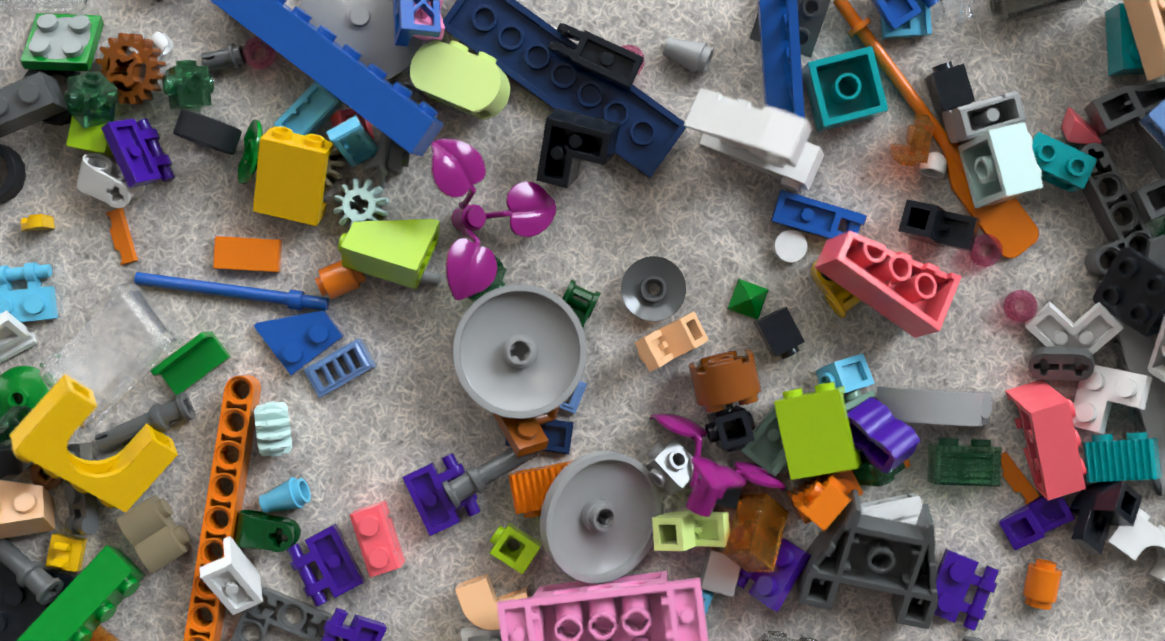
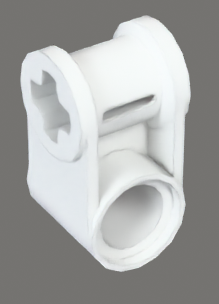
M87 153L82 157L77 180V188L82 193L93 196L117 209L125 207L129 204L131 198H137L144 193L145 185L133 188L128 187L127 183L124 182L125 178L118 163L112 161L109 157L99 153Z

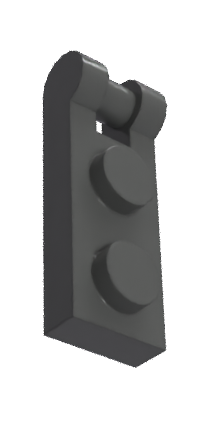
M91 442L67 445V449L73 455L81 459L93 461ZM66 480L64 494L69 505L70 516L65 521V530L73 535L95 534L100 525L97 497L88 492L83 494L77 491Z

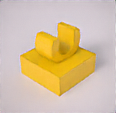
M60 533L52 534L45 566L72 572L81 571L87 539Z

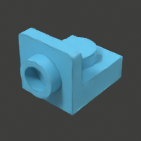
M863 353L833 362L816 370L819 384L834 382L835 387H845L846 392L844 394L875 384Z

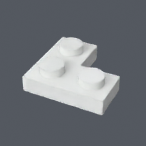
M1049 301L1025 323V328L1046 347H1081L1094 354L1123 330L1124 324L1113 316L1100 302L1073 323ZM1075 359L1074 364L1076 368L1082 364V359Z
M1094 365L1093 374L1086 380L1079 381L1073 403L1076 417L1073 418L1074 427L1104 434L1112 403L1145 410L1153 378L1147 375Z

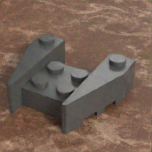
M1165 81L1150 85L1123 86L1092 100L1085 108L1089 120L1099 137L1134 123L1161 178L1130 194L1145 224L1165 215V150L1140 125L1139 121L1165 100Z
M852 489L847 496L850 502L828 528L819 533L806 551L811 557L796 580L799 604L831 610L839 583L893 593L891 602L896 623L929 629L938 604V592L936 588L935 527L928 504L923 503L917 523L914 525L861 514L862 509L858 490Z

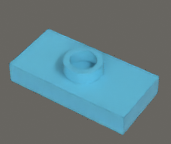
M315 81L274 125L276 127L289 128L292 130V133L304 136L313 134L343 102Z
M356 116L327 131L331 142L352 167L376 155L377 144Z

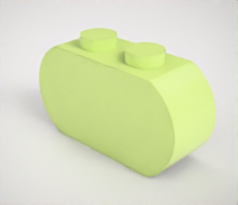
M434 40L419 48L411 61L410 77L415 88L424 93L426 97L481 120L490 119L504 109L510 96V84L506 74L495 64L497 60L494 57L480 51L478 55L469 53V49L466 46L453 40L449 44Z

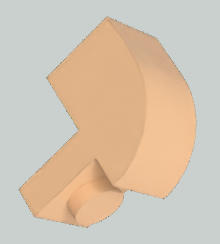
M693 311L647 334L634 343L638 349L641 361L651 372L672 359L697 348L709 339Z
M488 573L459 583L455 589L467 619L475 626L485 630H500L497 609L499 601L531 597L528 587L497 597Z

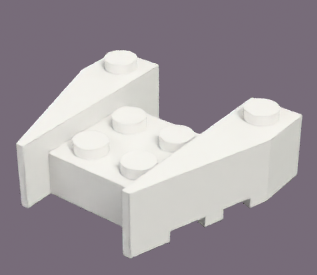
M703 88L699 89L684 126L703 133L700 145L781 180L780 184L790 190L798 191L799 188H803L809 191L824 153L821 147L807 142L812 130L808 120L765 105L763 110L752 107V103L747 100L738 98L735 101L724 97L720 93Z

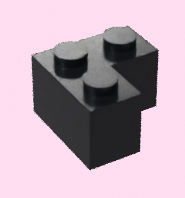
M557 108L546 117L536 181L568 188L579 176L581 160L605 165L615 155L620 123Z

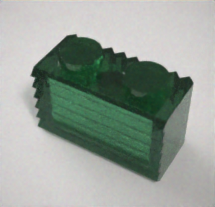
M938 437V443H929L927 482L934 485L1000 487L1001 447L991 445V439L971 438V444H958L959 438Z

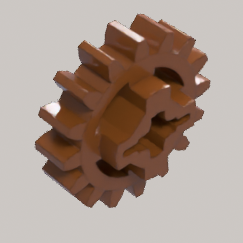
M119 33L118 38H108L110 47H100L104 57L103 59H96L95 62L102 65V70L97 71L95 74L98 77L104 78L100 88L110 89L108 94L110 99H118L120 104L142 105L143 100L151 101L154 99L151 91L160 92L162 90L157 82L158 80L166 79V76L160 73V68L166 66V62L158 61L157 57L160 56L162 51L161 49L152 48L153 40L144 39L141 34ZM133 47L136 50H138L139 53L136 54L135 51H130L129 48ZM125 84L127 88H132V91L127 90L122 85Z

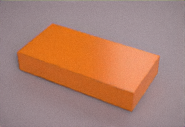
M215 236L213 268L280 272L282 240Z

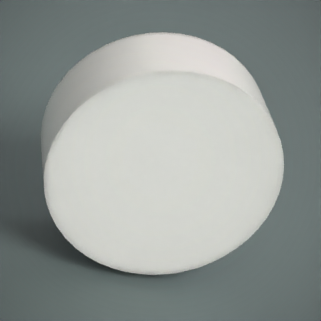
M796 230L784 231L774 241V253L783 262H796L804 257L807 251V241Z

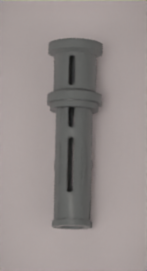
M184 392L176 395V399L162 405L159 403L154 404L149 409V412L95 435L94 439L97 440L95 444L102 454H106L117 447L129 443L146 423L160 432L170 430L171 425L184 419L188 421L194 419V408L189 397Z
M510 448L477 468L475 466L466 468V473L450 482L445 480L442 484L454 506L458 508L461 506L460 502L477 492L480 494L484 493V490L487 489L486 485L527 461L538 457L540 453L537 451L517 457L513 449Z
M7 538L0 539V561L16 575L17 584L22 588L27 587L34 593L36 601L41 605L54 600L63 589V581L59 578H53L44 570V564L36 560L31 561Z

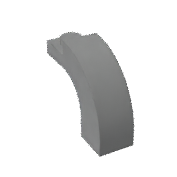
M877 386V400L889 408L895 419L902 422L957 426L990 425V415L992 413L991 392Z

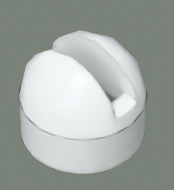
M930 152L922 159L919 173L935 179L944 178L947 160L939 152Z

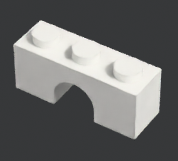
M1140 508L1134 526L1110 525L1105 543L1123 556L1136 560L1145 548L1149 546L1155 547L1158 560L1150 575L1165 585V526L1159 524L1156 527L1148 521L1151 516Z

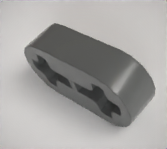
M1039 347L1031 353L1028 368L1034 377L1041 380L1082 381L1093 374L1095 359L1089 350L1081 347ZM1040 358H1047L1048 368H1042L1041 363H1039ZM1075 359H1082L1083 369H1076Z

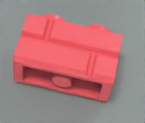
M386 500L356 509L349 514L369 577L401 568L405 563L391 517H388L390 511Z

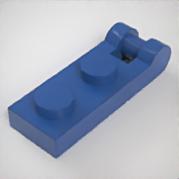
M780 190L770 222L831 239L847 231L858 234L860 226H864L867 216ZM840 220L848 222L845 232L838 231Z

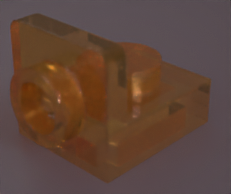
M915 114L913 125H908L906 143L910 145H890V153L899 164L914 166L917 162L927 163L934 124L928 115Z

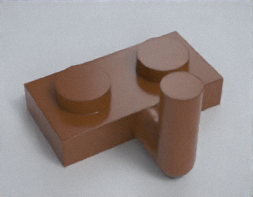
M560 405L545 414L530 418H509L495 413L492 414L516 456L521 457L547 449L549 440L540 425L554 421Z

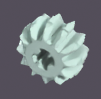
M355 178L352 181V190L346 184L341 186V189L346 193L345 197L335 195L334 200L342 203V206L333 209L334 214H345L339 221V224L342 226H346L351 222V228L353 222L379 221L376 218L378 214L383 217H388L389 212L380 209V206L389 204L388 198H378L384 189L381 186H377L372 190L373 181L370 179H366L362 187L360 180ZM360 198L368 203V209L364 207L366 212L363 214L354 209L355 204L359 205L357 200Z
M275 401L257 405L254 410L259 453L262 456L271 457L290 453L292 439L287 405L284 402Z

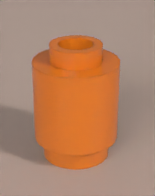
M342 260L319 269L320 277L315 278L322 296L328 294L331 300L360 288V284L366 281L364 273L343 267Z
M1036 559V563L1028 564L1023 595L1026 596L1025 604L1038 609L1051 610L1052 603L1057 601L1062 571L1056 568L1057 563L1046 559Z

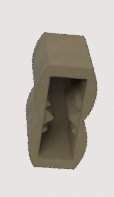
M157 495L146 499L116 519L121 531L134 546L138 557L151 574L191 549L189 533L183 526L176 525L171 517L173 510L170 504L164 498L160 499Z

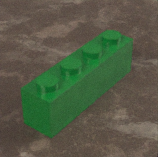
M106 545L17 641H90L95 629L115 614L116 607L124 598L131 596L137 591L140 586L139 582L146 575L120 549Z

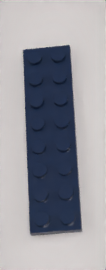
M457 0L443 19L445 32L477 55L480 51L494 57L497 60L495 64L506 76L553 110L559 108L620 123L615 154L649 179L687 128L684 126L685 122L636 86L632 85L629 90L571 63L569 59L551 52L548 49L551 41L561 43L574 51L577 44L561 35L554 27L516 0Z

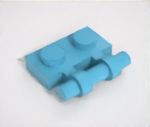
M37 262L25 263L24 267L10 268L8 265L0 266V314L8 311L20 322L58 319L55 287L41 286V278L52 276L51 265H39ZM24 279L27 281L28 289L13 290L12 281Z

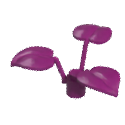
M440 139L431 142L432 177L438 190L445 196L459 198L466 195L465 199L459 202V207L453 211L451 221L453 226L462 232L463 236H468L473 241L471 242L465 238L457 239L448 249L446 256V277L450 292L455 300H462L489 287L497 273V263L493 252L486 247H479L480 239L472 231L481 229L486 219L510 216V229L514 234L522 237H532L542 233L552 223L556 213V204L554 199L540 185L525 181L517 183L509 190L506 197V204L509 210L485 213L478 205H468L476 193L474 184L481 182L486 175L484 160L481 154L467 143L453 139Z
M651 414L649 420L655 419L668 430L682 436L691 437L695 442V456L691 458V463L694 467L690 486L693 489L686 503V507L690 511L701 516L710 517L717 499H722L729 487L744 486L746 482L744 478L757 485L780 488L782 492L786 490L787 486L758 465L737 461L734 463V468L737 470L734 471L701 457L702 437H706L707 432L696 422L675 414Z

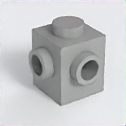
M675 438L665 445L660 441L648 452L647 456L650 459L644 465L649 471L648 477L653 484L662 487L668 495L681 490L693 477L694 466L691 463L692 456Z

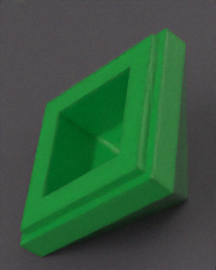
M738 279L727 309L758 320L769 289Z

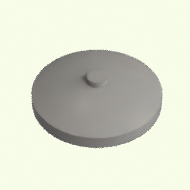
M301 0L299 8L312 16L311 24L317 28L323 25L337 35L335 42L343 47L345 44H348L362 54L360 61L367 66L373 63L387 73L385 80L388 82L396 79L410 68L415 53L426 42L412 36L408 47L395 45L393 0Z
M515 284L503 286L481 296L468 308L460 320L453 343L454 366L465 391L483 408L497 415L509 418L536 417L561 405L579 384L587 358L586 337L575 312L556 294L533 285Z
M615 451L591 452L568 464L552 482L541 510L540 532L546 553L561 571L582 582L605 583L624 576L634 569L646 556L654 542L652 518L661 515V499L658 487L648 477L649 471L639 461Z

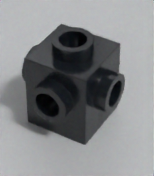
M729 403L725 404L726 408L724 410L707 414L709 423L705 424V430L710 443L715 442V445L722 450L733 452L746 447V443L755 441L752 430H755V425L749 411ZM731 421V428L725 431L723 423Z

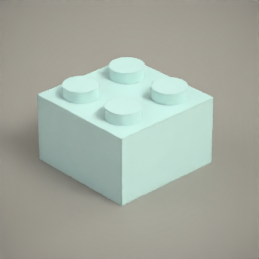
M1025 122L989 130L958 146L975 209L1010 201L1043 188L1041 181L1042 172L1036 163L1032 149V137L1027 131Z

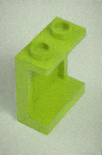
M834 382L815 385L814 392L803 393L802 388L782 392V398L774 401L791 480L853 470L862 464L860 452L855 451L843 397V394L846 392L844 386L835 387Z

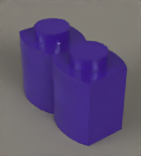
M869 397L847 413L854 447L863 451L867 459L875 467L887 474L913 455L920 442L918 435L912 427L895 419L889 408L875 398Z

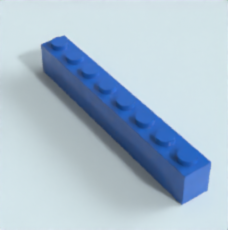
M210 0L409 153L422 157L444 126V123L436 118L438 112L423 101L420 105L410 98L413 93L398 82L393 86L385 80L387 76L385 71L373 63H370L369 66L360 61L362 57L360 52L348 44H345L343 47L335 42L336 34L323 25H320L318 28L310 23L312 16L297 6L294 9L290 8L285 4L287 0Z

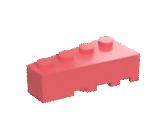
M847 231L827 240L815 265L817 270L914 338L940 331L962 277L953 272L948 274L940 271L938 266L931 263L923 264L911 259V255L904 252L896 253L888 250L886 245L852 231Z

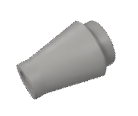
M669 37L664 47L663 56L671 58L695 74L697 72L705 74L710 65L714 49L707 47V43Z

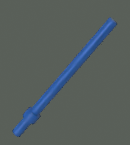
M136 272L134 277L135 285L287 305L288 309L302 310L305 307L328 310L329 298L305 295L304 291L290 289L289 292L142 272Z

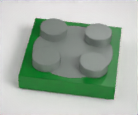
M36 13L20 60L23 68L90 71L104 26L102 16Z

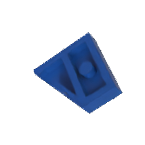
M325 310L258 322L253 325L290 375H294L344 337Z

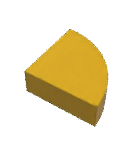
M35 214L29 215L28 218L20 219L21 232L55 229L54 217L49 215Z

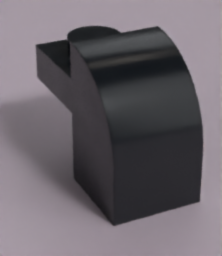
M907 199L898 231L909 238L935 246H946L972 252L981 220L977 217L947 212L938 205Z
M1124 481L1095 482L1087 486L1086 489L1082 490L1074 498L1069 508L1078 516L1071 539L1089 554L1102 555L1110 525L1134 526L1142 496Z

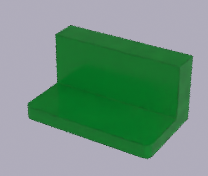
M206 331L198 334L151 369L150 372L153 376L161 375L175 395L188 390L231 358V356L212 331Z

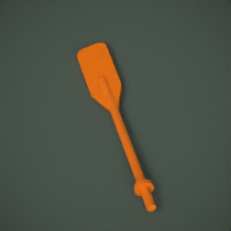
M835 0L833 4L852 28L847 32L849 37L851 38L856 34L865 47H873L876 62L941 147L942 154L947 160L946 170L951 190L972 217H977L981 220L980 229L1002 257L1015 258L1038 240L1039 230L1036 224L1016 198L975 209L958 150L960 145L950 143L946 131L869 30L867 25L872 22L870 18L866 17L862 20L848 0Z

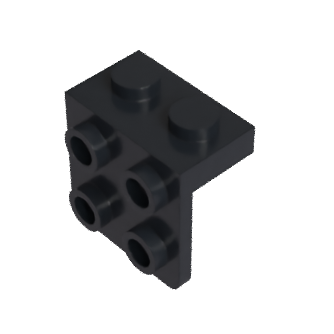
M1123 247L1119 250L1093 295V301L1095 304L1100 302L1113 316L1145 337L1159 334L1165 316V268L1135 249Z

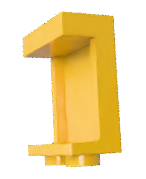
M280 126L270 128L260 138L253 212L317 226L326 212L327 202H323L328 157L333 151L334 144L326 141L320 135L307 134L304 136L292 133L291 129Z

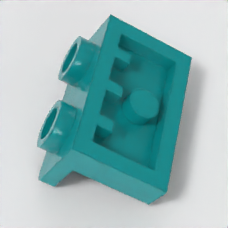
M1041 132L1035 133L1032 139V149L1036 163L1042 172V180L1069 193L1084 189L1097 162L1096 158Z

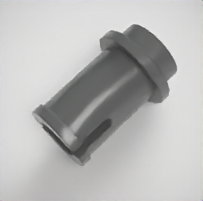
M234 43L229 44L228 48L201 54V59L207 60L202 61V65L208 74L231 67L240 69L241 65L246 64V56L242 46H236Z

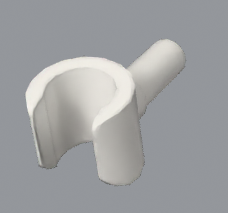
M156 32L150 38L154 41L152 47L162 51L160 56L157 57L158 61L161 57L166 56L174 47L172 40L165 33Z

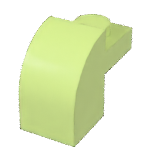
M686 510L664 513L652 518L654 551H686L695 546L727 547L731 545L728 512H712L710 517H705Z

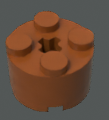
M736 350L701 358L702 365L696 367L694 362L688 365L697 404L705 406L706 412L711 413L724 410L726 408L725 404L737 401L739 405H747L758 401L757 394L761 392V385L752 350H744L746 356H737Z

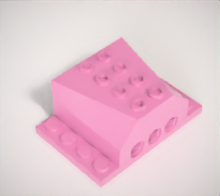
M668 571L625 575L605 583L574 581L543 585L538 587L533 597L504 600L497 603L502 641H708L700 578L668 581Z

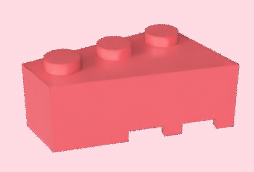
M1044 380L1005 390L1008 400L1014 401L1018 408L1020 417L1014 420L1017 429L1023 428L1027 447L1023 449L1035 488L1048 501L1086 489L1083 476H1086L1087 471L1083 460L1079 456L1078 447H1081V439L1074 428L1073 418L1076 417V412L1071 400L1063 397Z

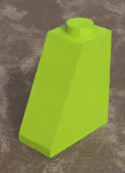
M411 219L353 222L349 232L343 233L338 243V252H341L342 266L417 289L439 242L440 220Z

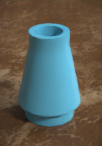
M292 477L271 491L260 495L259 504L262 511L266 514L273 511L300 509L310 502V489L303 478L296 479Z

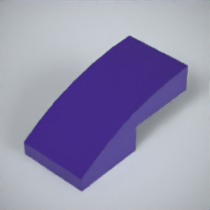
M1042 495L1000 519L999 524L1014 550H1018L1044 538L1046 532L1075 520V516L1069 509L1070 507L1063 496L1048 501Z

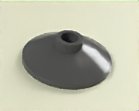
M649 256L639 259L627 269L621 283V295L628 310L636 317L646 321H661L674 315L682 306L686 296V282L681 270L672 261L663 257ZM650 283H656L659 286L658 294L650 295L647 292V286Z

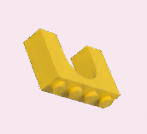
M64 374L10 434L13 452L20 460L26 463L32 461L41 466L51 477L56 479L61 477L67 480L77 491L83 494L88 492L98 497L99 501L106 507L111 509L116 507L126 513L178 456L172 438L146 423L123 450L110 458L91 461L73 455L67 449L68 442L73 433L97 408V404L91 389Z

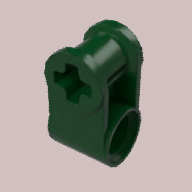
M571 279L562 299L575 312L582 327H584L601 293L598 291L595 293L576 285V281ZM573 296H577V297H579V298H581V299L587 301V303H585V302H583V301H581V300H579V299H577V298H575V297H573Z
M240 510L234 542L243 548L283 552L299 540L301 528L291 518L269 515L255 510ZM283 529V535L288 536L284 541H282V535L277 534V531Z

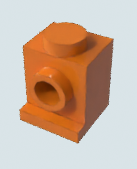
M831 475L827 480L823 479L821 483L816 481L809 487L804 495L807 499L803 504L797 500L793 505L825 531L850 502V499L843 494L847 488Z

